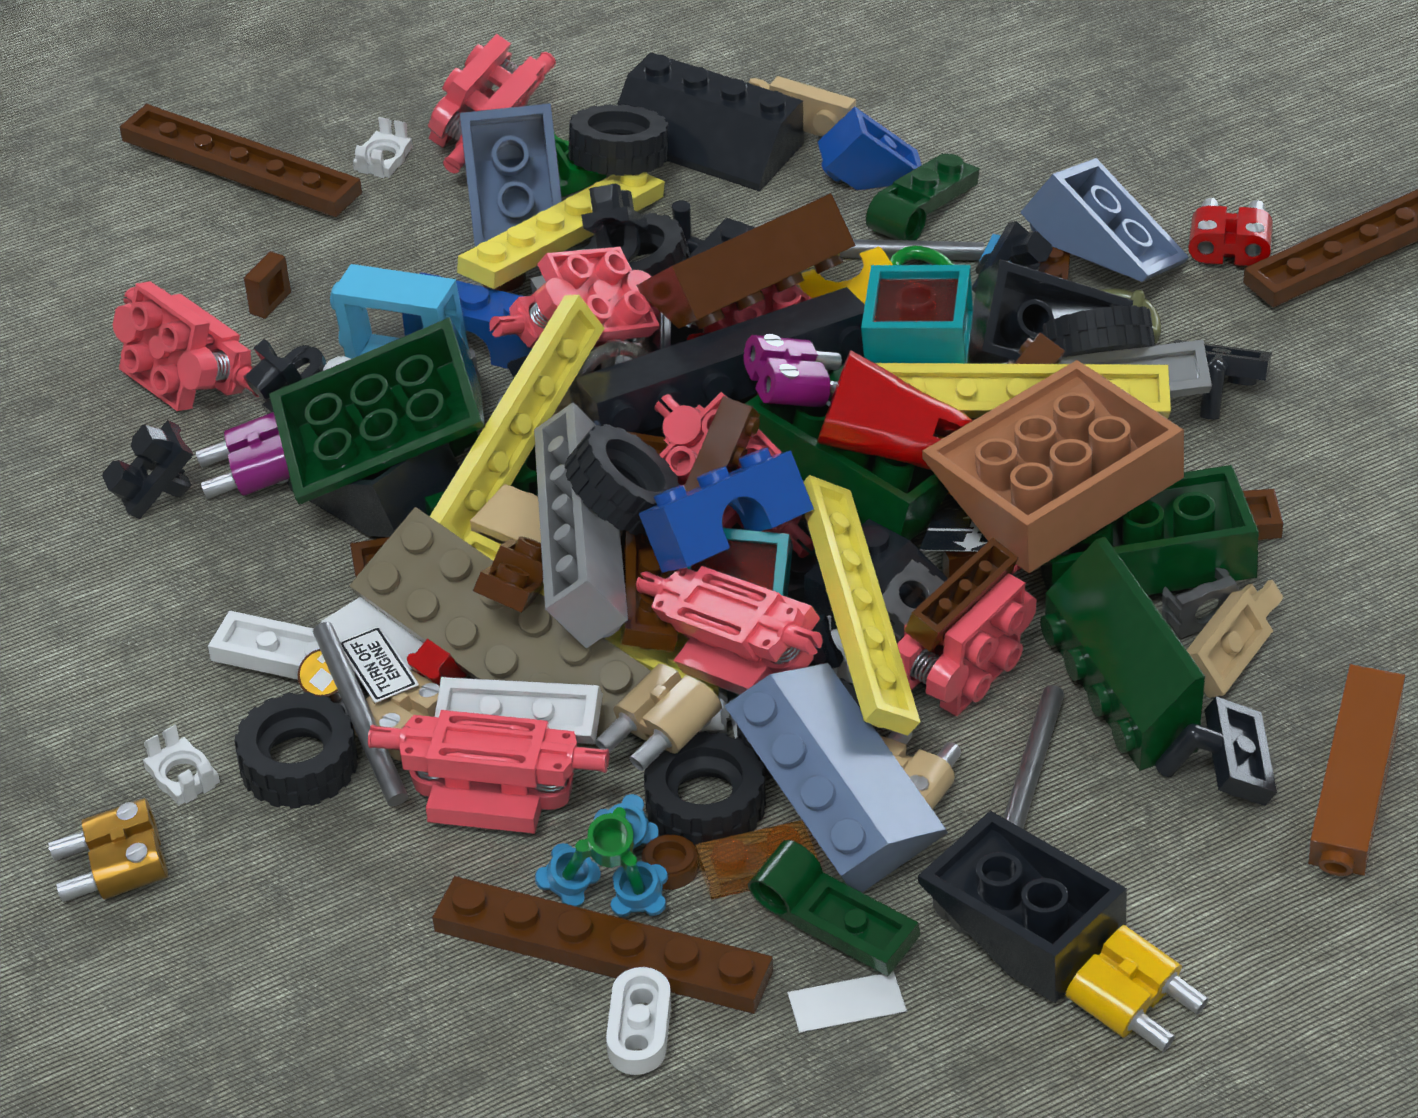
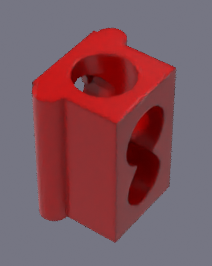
M428 638L415 654L410 653L407 656L408 664L414 672L439 686L441 677L465 678L467 676L455 663V659L450 653Z

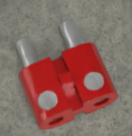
M1207 198L1203 201L1202 207L1198 208L1192 215L1188 245L1189 253L1193 259L1201 263L1223 264L1224 256L1235 258V265H1253L1270 256L1273 229L1272 217L1265 211L1263 202L1259 200L1252 201L1249 207H1239L1238 214L1227 213V206H1218L1217 200Z

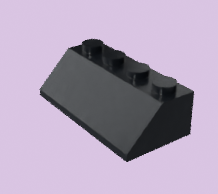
M652 52L627 75L617 105H630L655 111L659 116H663L666 119V122H668L666 161L759 192L804 144L803 100Z

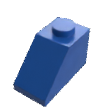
M855 106L818 141L823 160L821 166L825 173L834 181L840 182L842 180L856 190L888 187L895 180L922 165L918 151Z

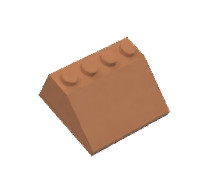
M1076 360L924 449L922 455L923 460L988 541L992 538L997 540L1018 557L1016 564L1030 573L1184 478V430Z

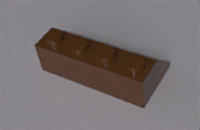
M830 193L677 263L639 283L637 288L678 329L695 321L700 330L725 318L722 308L735 303L738 311H741L764 300L765 297L761 290L775 284L779 293L804 281L801 271L814 266L817 274L843 263L840 253L856 245L833 195Z

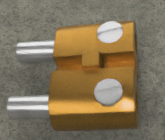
M146 798L125 803L120 807L82 819L83 831L48 843L54 861L88 849L90 850L88 856L92 872L57 884V890L62 902L97 890L105 900L168 878L164 854L159 846L161 841L156 821Z

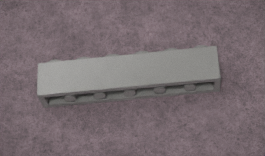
M572 402L534 429L545 610L585 648H588L601 638L610 637L615 634L623 623L628 621L620 530L608 521L605 522L598 517V514L591 508L589 509L583 503L580 496L576 495L571 488V482L566 477L567 469L564 466L568 460L567 458L590 429L596 426Z

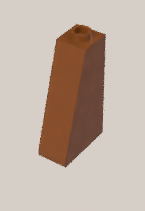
M1353 664L1349 666L1310 839L1308 864L1319 866L1326 873L1336 876H1347L1351 873L1365 876L1399 728L1405 682L1404 674Z

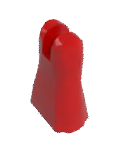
M850 350L817 443L852 452L885 457L931 470L923 460L922 451L941 440L933 436V434L946 437L973 420L953 406L920 391L883 367Z

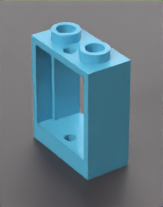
M350 264L340 281L336 282L331 290L330 304L336 312L339 326V344L344 348L345 356L352 359L399 339L372 334L367 308L419 315L422 318L423 328L450 317L469 350L456 279Z

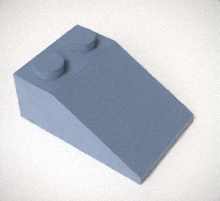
M551 103L460 113L475 247L528 220L539 212L562 202Z
M1097 158L1052 174L1020 212L1030 223L1031 230L1038 231L1053 247L1141 282L1184 264L1189 258Z

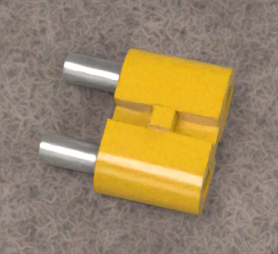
M1126 925L1118 928L1103 944L1099 955L1094 954L1072 979L1066 991L1067 998L1121 1037L1128 1036L1133 1030L1162 1052L1168 1049L1175 1035L1146 1015L1147 1009L1150 1006L1153 1008L1167 993L1198 1015L1209 999L1178 977L1182 969L1181 964Z

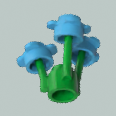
M629 794L623 798L622 803L614 805L609 810H599L588 828V838L577 841L576 848L565 843L554 846L551 851L552 859L546 867L539 868L535 873L536 885L542 890L554 892L561 897L562 903L579 907L584 901V891L589 884H595L600 878L601 872L598 865L607 868L621 866L613 873L612 877L616 891V897L611 901L612 911L619 917H626L632 912H646L650 916L662 913L666 908V900L662 896L663 884L668 880L667 871L661 865H650L646 862L637 861L636 856L633 854L634 848L641 844L647 845L659 835L658 827L656 824L649 822L643 811V799L638 795Z

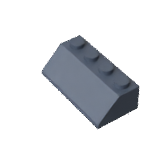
M828 663L769 674L725 705L729 714L848 886L864 892L948 833L872 724L864 722L860 707Z

